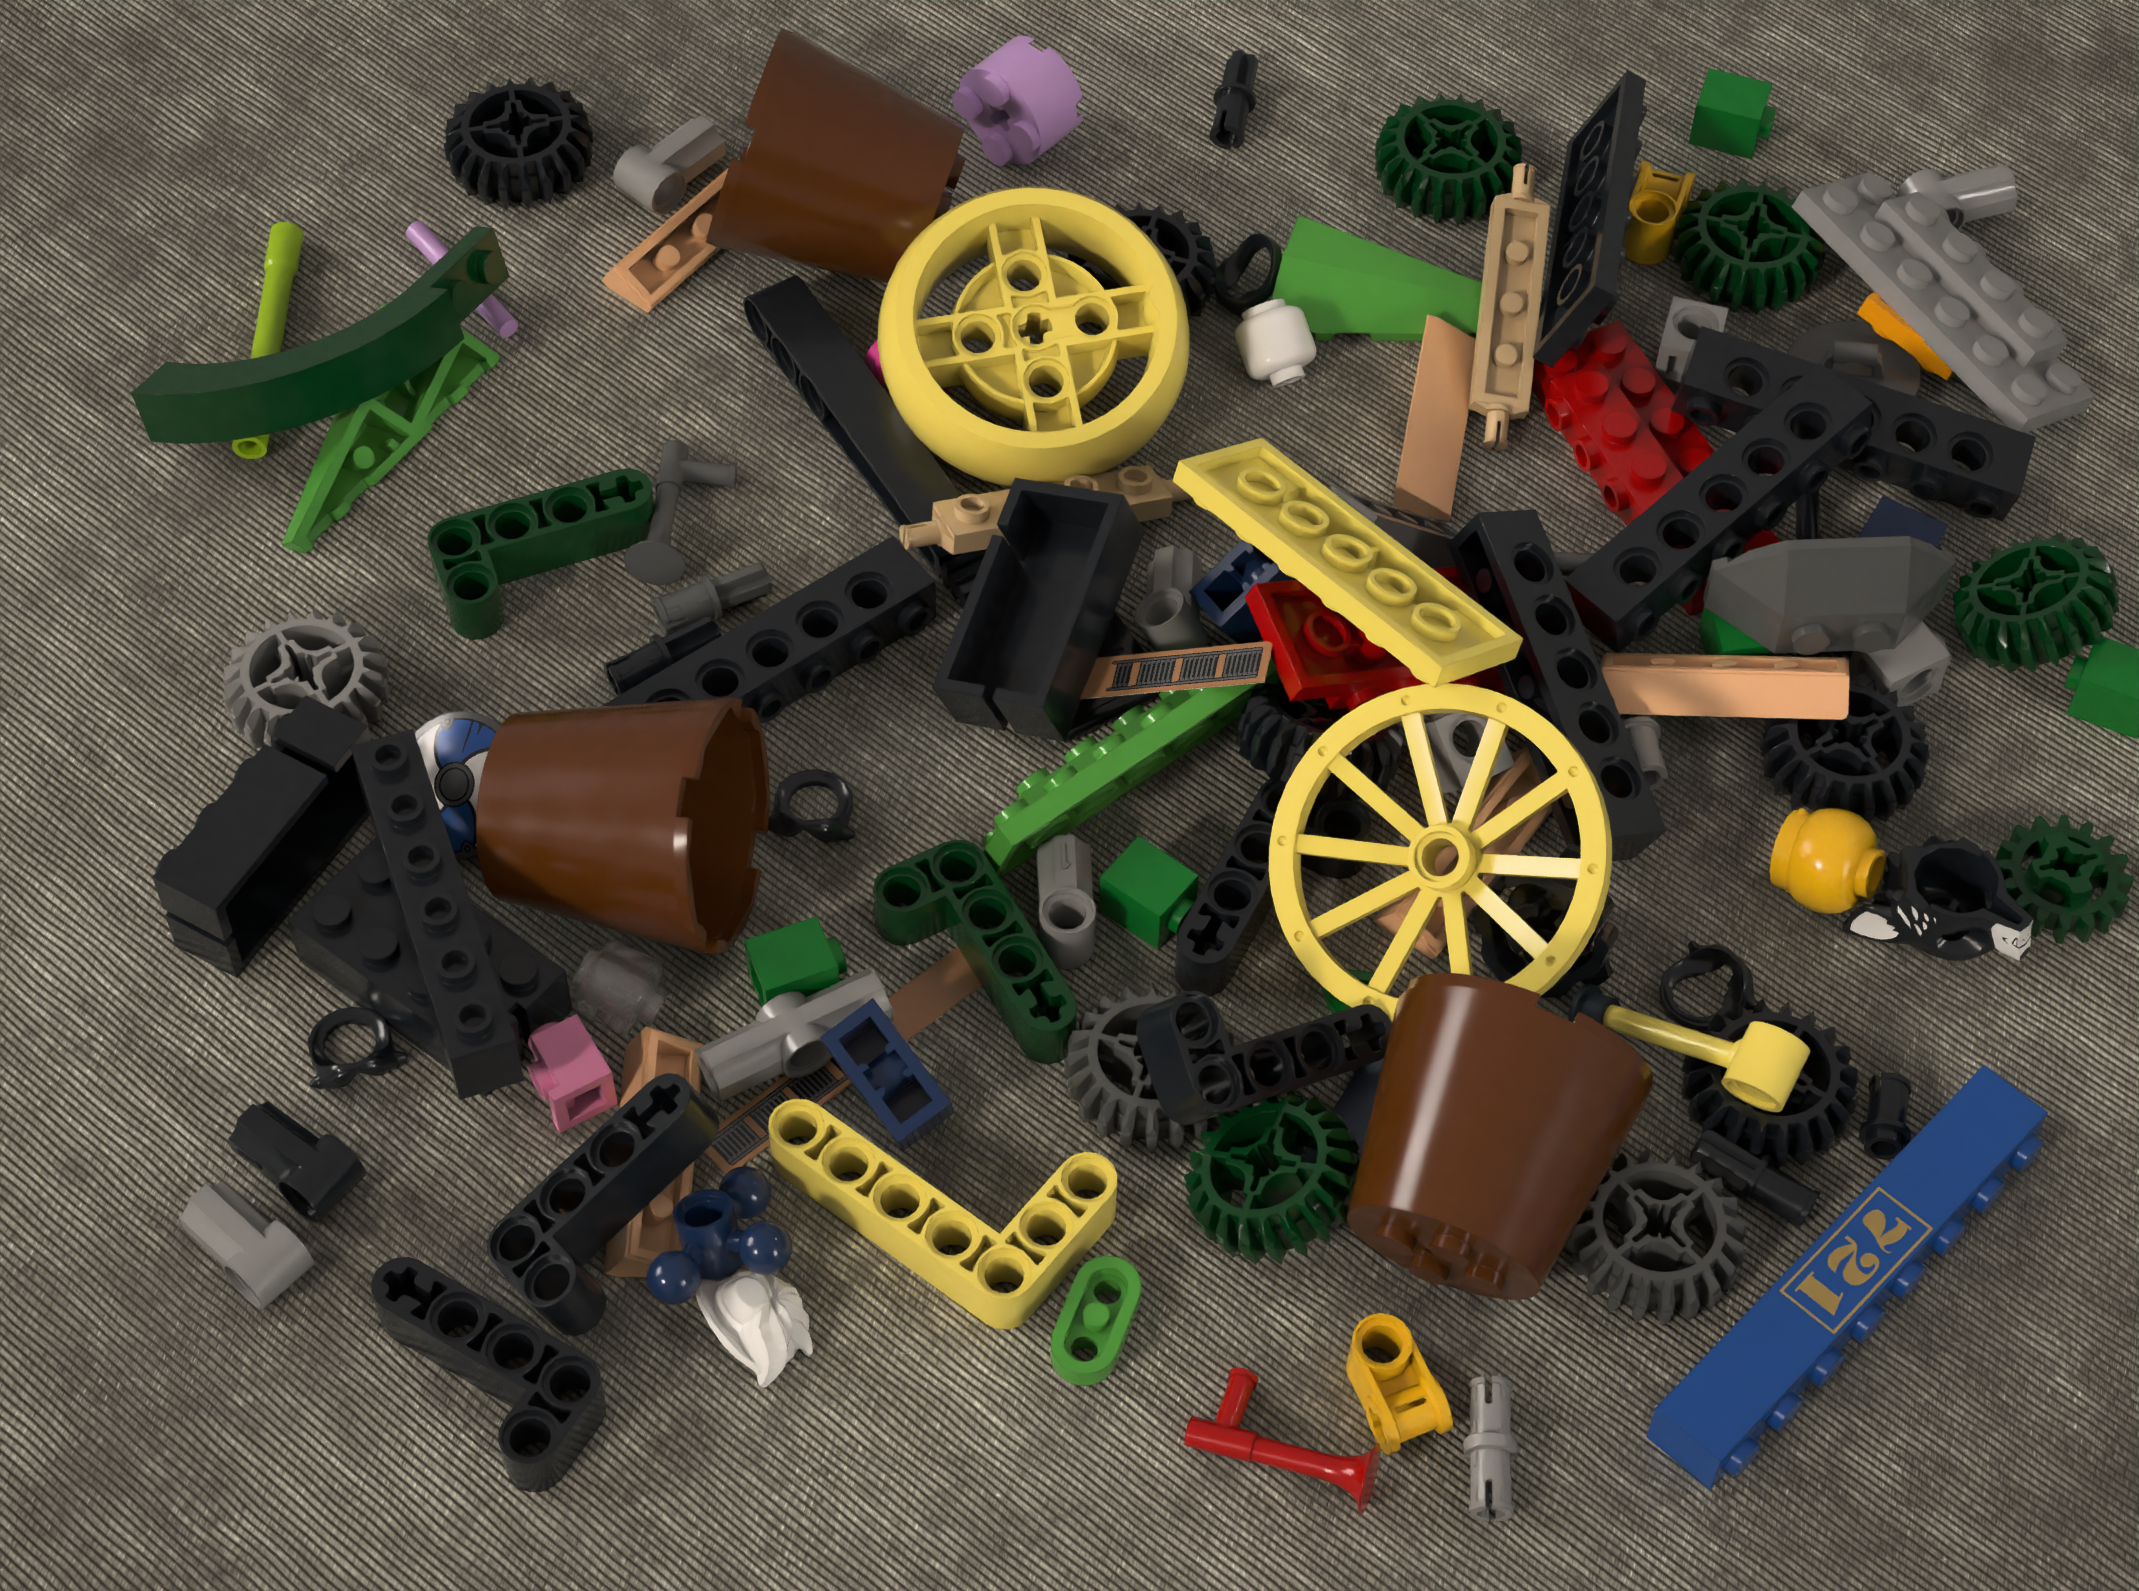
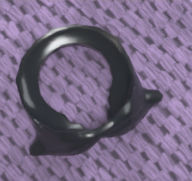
M1261 233L1250 235L1217 267L1216 278H1214V292L1222 306L1242 315L1244 311L1264 303L1272 295L1282 260L1281 248L1275 240ZM1267 248L1270 253L1271 265L1263 285L1257 290L1248 291L1245 294L1237 293L1230 295L1226 290L1238 282L1254 255L1260 249Z
M814 769L791 774L779 784L775 793L773 811L769 817L768 831L779 836L794 837L804 830L814 838L827 843L853 839L856 833L848 827L853 810V793L846 781L828 771ZM822 786L828 788L836 795L839 806L835 814L830 818L802 820L794 817L791 813L789 802L792 796L802 788Z
M1690 941L1688 944L1689 955L1674 963L1662 975L1659 992L1663 1008L1670 1019L1683 1027L1694 1030H1706L1708 1021L1715 1014L1708 1017H1695L1686 1014L1675 1003L1672 993L1673 988L1679 981L1701 976L1710 971L1713 972L1725 964L1731 967L1733 975L1727 984L1728 992L1724 996L1722 1008L1717 1014L1728 1018L1730 1009L1737 1002L1746 1010H1753L1754 1006L1758 1004L1754 996L1751 970L1733 951L1720 944L1699 945L1695 941Z
M341 1008L322 1018L313 1027L308 1037L309 1056L316 1072V1076L310 1081L309 1086L316 1089H335L347 1086L358 1073L381 1076L404 1063L408 1059V1055L406 1052L395 1050L391 1032L382 1016L365 1008ZM358 1024L366 1026L374 1033L376 1045L372 1054L356 1063L336 1064L325 1054L324 1045L328 1036L335 1029L343 1025Z

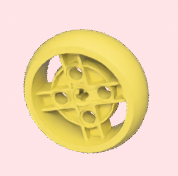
M1025 186L992 191L971 198L934 220L914 239L898 261L886 287L879 313L877 343L880 364L887 388L897 410L913 433L932 452L961 471L987 482L1011 487L1015 478L1047 483L1065 482L1067 478L1075 475L1090 477L1108 472L1135 455L1162 426L1180 394L1188 368L1190 331L1186 304L1172 268L1152 240L1134 222L1110 206L1083 194L1050 187ZM1046 248L1069 253L1090 262L1111 276L1122 288L1104 290L1097 279L1084 268L1065 258L1047 254ZM987 254L989 265L978 272L966 285L950 315L920 319L927 300L942 281L964 264ZM1017 279H1027L1032 281L1036 287L1029 291H1020L1011 286L1010 283ZM1085 322H1093L1100 325L1104 331L1097 335H1088L1083 333L1077 326ZM1036 333L1038 334V341L1043 340V343L1031 344L1030 336L1025 337V335ZM971 340H981L986 342L991 348L983 353H973L968 351L963 345ZM1148 355L1144 374L1131 394L1108 413L1083 424L1080 409L1087 405L1105 386L1114 371L1117 360ZM1038 384H1049L1054 386L1059 393L1052 397H1041L1036 395L1031 388ZM964 385L968 392L987 409L1003 417L1021 421L1023 431L995 425L977 417L953 401L941 388Z

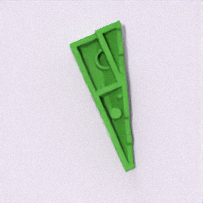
M1299 215L1282 255L1272 300L1281 298L1284 299L1286 305L1301 308L1310 332L1315 333L1316 341H1332L1335 333L1370 334L1371 341H1422L1427 314L1439 317L1466 334H1476L1482 283Z
M462 330L465 339L424 371L369 401L335 414L281 545L300 553L308 552L314 546L313 542L334 521L346 515L352 509L350 505L370 486L377 484L433 428L432 424L452 404L459 402L469 392L467 389L485 371L492 369L498 363L501 356Z

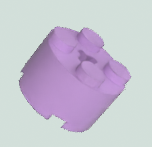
M1028 36L1012 38L969 70L962 77L959 89L952 95L955 110L962 118L968 121L972 130L982 142L985 156L997 166H1004L1008 162L1016 165L1030 164L1076 129L1082 122L1083 114L1077 116L1076 104L1082 101L1083 98L1080 86L1073 72L1060 55L1050 47L1041 52L1029 43L1034 38Z

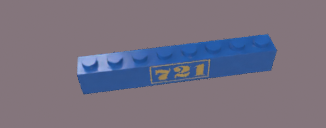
M1983 1065L1655 1408L1646 1437L1710 1490L1727 1472L1735 1478L1738 1477L1750 1465L1761 1448V1445L1756 1440L1769 1427L1780 1432L1798 1412L1803 1403V1400L1799 1397L1800 1393L1811 1382L1815 1383L1818 1387H1822L1833 1376L1845 1358V1355L1840 1352L1853 1337L1860 1343H1863L1875 1331L1886 1314V1311L1881 1307L1893 1294L1902 1300L1915 1288L1927 1269L1922 1263L1931 1253L1935 1251L1941 1257L1947 1254L1966 1229V1225L1961 1221L1973 1209L1983 1214L1991 1207L2006 1185L2001 1180L2012 1167L2021 1173L2031 1164L2044 1145V1141L2038 1137V1133L2048 1112Z

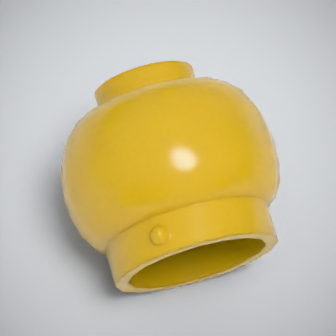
M1800 808L1793 810L1787 816L1779 830L1771 855L1770 880L1774 887L1784 889L1785 892L1790 893L1793 899L1806 909L1824 914L1842 913L1854 908L1861 901L1862 897L1872 898L1877 892L1885 871L1886 853L1884 850L1878 849L1877 836L1870 824L1861 816L1838 808L1820 809L1813 813Z

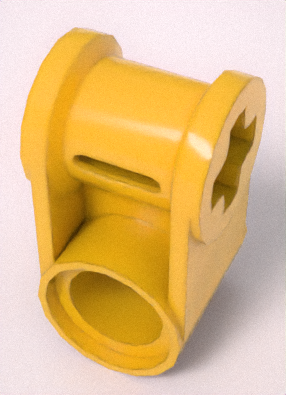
M1642 160L1636 175L1637 182L1628 204L1627 210L1632 212V217L1624 233L1622 246L1626 248V257L1631 261L1651 265L1665 260L1670 252L1674 241L1676 225L1680 222L1683 210L1691 199L1696 173L1687 172L1682 176L1654 169L1650 161Z
M1384 1313L1369 1315L1361 1320L1353 1331L1347 1357L1346 1372L1366 1412L1373 1436L1377 1443H1380L1382 1451L1387 1455H1391L1400 1450V1443L1433 1430L1441 1435L1453 1429V1419L1447 1398L1436 1378L1430 1373L1406 1324L1397 1317ZM1373 1347L1383 1348L1391 1353L1394 1360L1387 1363L1375 1362L1368 1358L1364 1351Z

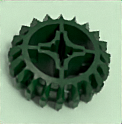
M1439 92L1435 100L1431 102L1418 96L1413 107L1400 104L1395 116L1387 117L1386 123L1380 132V137L1376 141L1375 171L1377 172V179L1381 180L1383 195L1394 196L1396 208L1411 206L1414 219L1423 214H1429L1433 216L1435 224L1442 217L1452 218L1459 226L1464 216L1467 215L1480 222L1485 210L1490 212L1491 204L1496 195L1511 193L1513 167L1523 163L1521 161L1523 148L1521 138L1517 137L1514 131V122L1503 121L1501 109L1486 111L1483 99L1472 104L1464 101L1462 93L1456 100H1447ZM1411 154L1417 157L1418 160H1415Z
M1741 178L1735 187L1720 181L1714 191L1702 189L1696 200L1688 201L1680 222L1676 225L1674 234L1676 242L1673 251L1675 256L1674 263L1680 265L1681 280L1692 281L1694 294L1710 293L1712 305L1725 301L1731 303L1733 312L1740 306H1750L1756 315L1764 305H1768L1773 310L1779 312L1785 301L1797 304L1804 291H1810L1812 285L1815 284L1826 255L1824 252L1825 241L1792 208L1797 198H1788L1786 187L1774 191L1767 188L1765 180L1759 186H1749ZM1748 243L1752 244L1751 249L1746 247Z
M2062 533L2056 534L2050 540H2043L2039 534H2036L2030 542L2019 544L2016 540H2013L2012 547L2003 551L1991 549V558L1987 561L1972 562L1973 573L1960 577V589L1952 594L1954 600L1953 611L1956 617L1954 623L1959 637H1963L1965 646L1971 651L1973 658L1984 659L1989 668L2003 664L2009 673L2014 672L2022 665H2027L2034 673L2040 664L2052 662L2058 667L2059 659L2068 655L2081 657V648L2084 645L2100 644V632L2113 628L2112 617L2119 611V595L2116 589L2118 583L2113 568L2109 567L2107 559L2101 555L2098 546L2087 547L2082 537L2067 541Z
M1291 1090L1281 1102L1277 1096L1262 1100L1260 1105L1253 1107L1251 1104L1242 1107L1241 1112L1233 1117L1225 1114L1219 1115L1221 1127L1216 1132L1201 1131L1202 1144L1205 1149L1188 1153L1191 1161L1190 1166L1193 1171L1184 1176L1186 1189L1190 1194L1187 1198L1190 1203L1189 1209L1195 1219L1200 1222L1199 1227L1209 1240H1213L1215 1244H1219L1222 1250L1229 1253L1233 1258L1242 1253L1247 1260L1256 1265L1267 1253L1272 1260L1281 1265L1287 1250L1295 1248L1297 1253L1307 1257L1308 1242L1318 1237L1330 1243L1328 1227L1332 1223L1348 1224V1211L1344 1205L1350 1204L1360 1162L1359 1157L1361 1156L1358 1151L1359 1145L1353 1134L1347 1132L1348 1127L1342 1117L1336 1114L1334 1110L1328 1111L1325 1104L1318 1101L1315 1096L1305 1102L1302 1096H1298ZM1304 1146L1318 1151L1316 1164L1304 1161L1301 1156ZM1233 1190L1243 1191L1246 1197L1243 1208L1231 1205Z

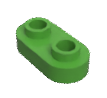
M1099 1256L1089 1260L1079 1269L1051 1335V1363L1057 1374L1067 1382L1082 1386L1093 1385L1103 1381L1113 1372L1141 1302V1279L1137 1270L1128 1261L1116 1256ZM1111 1292L1119 1299L1114 1303L1104 1304L1098 1301L1096 1297L1100 1293ZM1079 1349H1089L1096 1356L1089 1361H1080L1072 1354Z

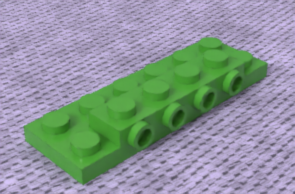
M1271 656L1265 683L1160 692L1159 697L1162 701L1145 711L1141 704L1131 708L1113 723L1112 728L1115 732L1100 742L1094 736H1090L1073 747L1064 757L1067 763L1050 774L1044 767L1027 777L1016 788V791L1019 793L1016 802L996 816L994 822L997 827L982 840V843L985 845L983 852L999 878H1002L1035 856L1039 844L1046 843L1053 835L1068 834L1237 721L1245 703L1250 698L1252 690L1260 689L1266 684L1273 683L1279 685L1282 683Z

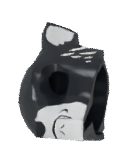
M1934 835L1930 836L1922 846H1906L1899 854L1891 851L1886 856L1885 871L1882 878L1884 883L1881 886L1883 893L1875 895L1872 904H1864L1855 909L1843 922V931L1874 941L1908 944L1929 955L1948 961H1965L1979 957L1992 950L2020 961L2030 951L2033 918L2007 893L2000 866L1989 850L1983 852L1978 845L1965 837L1957 841L1948 840L1944 842Z

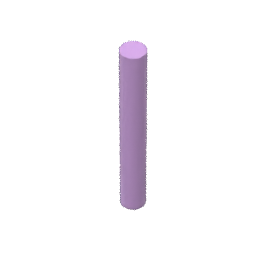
M415 221L407 228L406 237L433 265L449 251L445 244L424 222ZM492 294L475 309L501 337L507 338L516 332L519 325L518 321Z

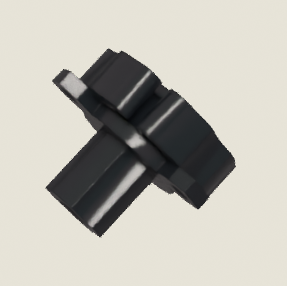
M1570 843L1558 858L1581 859V847ZM1496 875L1488 886L1499 897H1501V893L1506 887H1515L1509 896L1507 904L1549 943L1568 912L1578 880ZM1608 894L1598 924L1585 949L1560 980L1539 998L1564 996L1572 986L1580 981L1584 984L1598 986L1613 974L1608 958L1619 936L1618 928L1614 924L1606 922L1599 932V928H1601L1614 908V902ZM1479 905L1472 909L1475 932L1482 936L1481 955L1483 961L1494 973L1498 981L1506 982L1528 965L1526 961L1531 963L1534 958ZM1521 951H1523V956L1526 959V961L1523 960L1520 956H1518V954Z

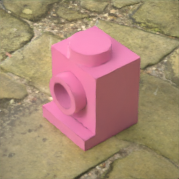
M577 1014L561 1022L544 1024L529 1036L527 1043L534 1054L535 1062L527 1065V1069L540 1097L544 1101L549 1099L553 1122L559 1133L618 1105L612 1071Z

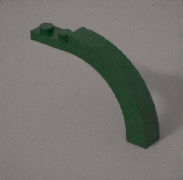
M475 226L397 298L363 320L327 337L279 353L240 361L207 364L165 362L131 392L150 441L173 444L212 443L257 437L288 430L360 405L401 385L424 371L465 339L460 323L509 278L494 228Z

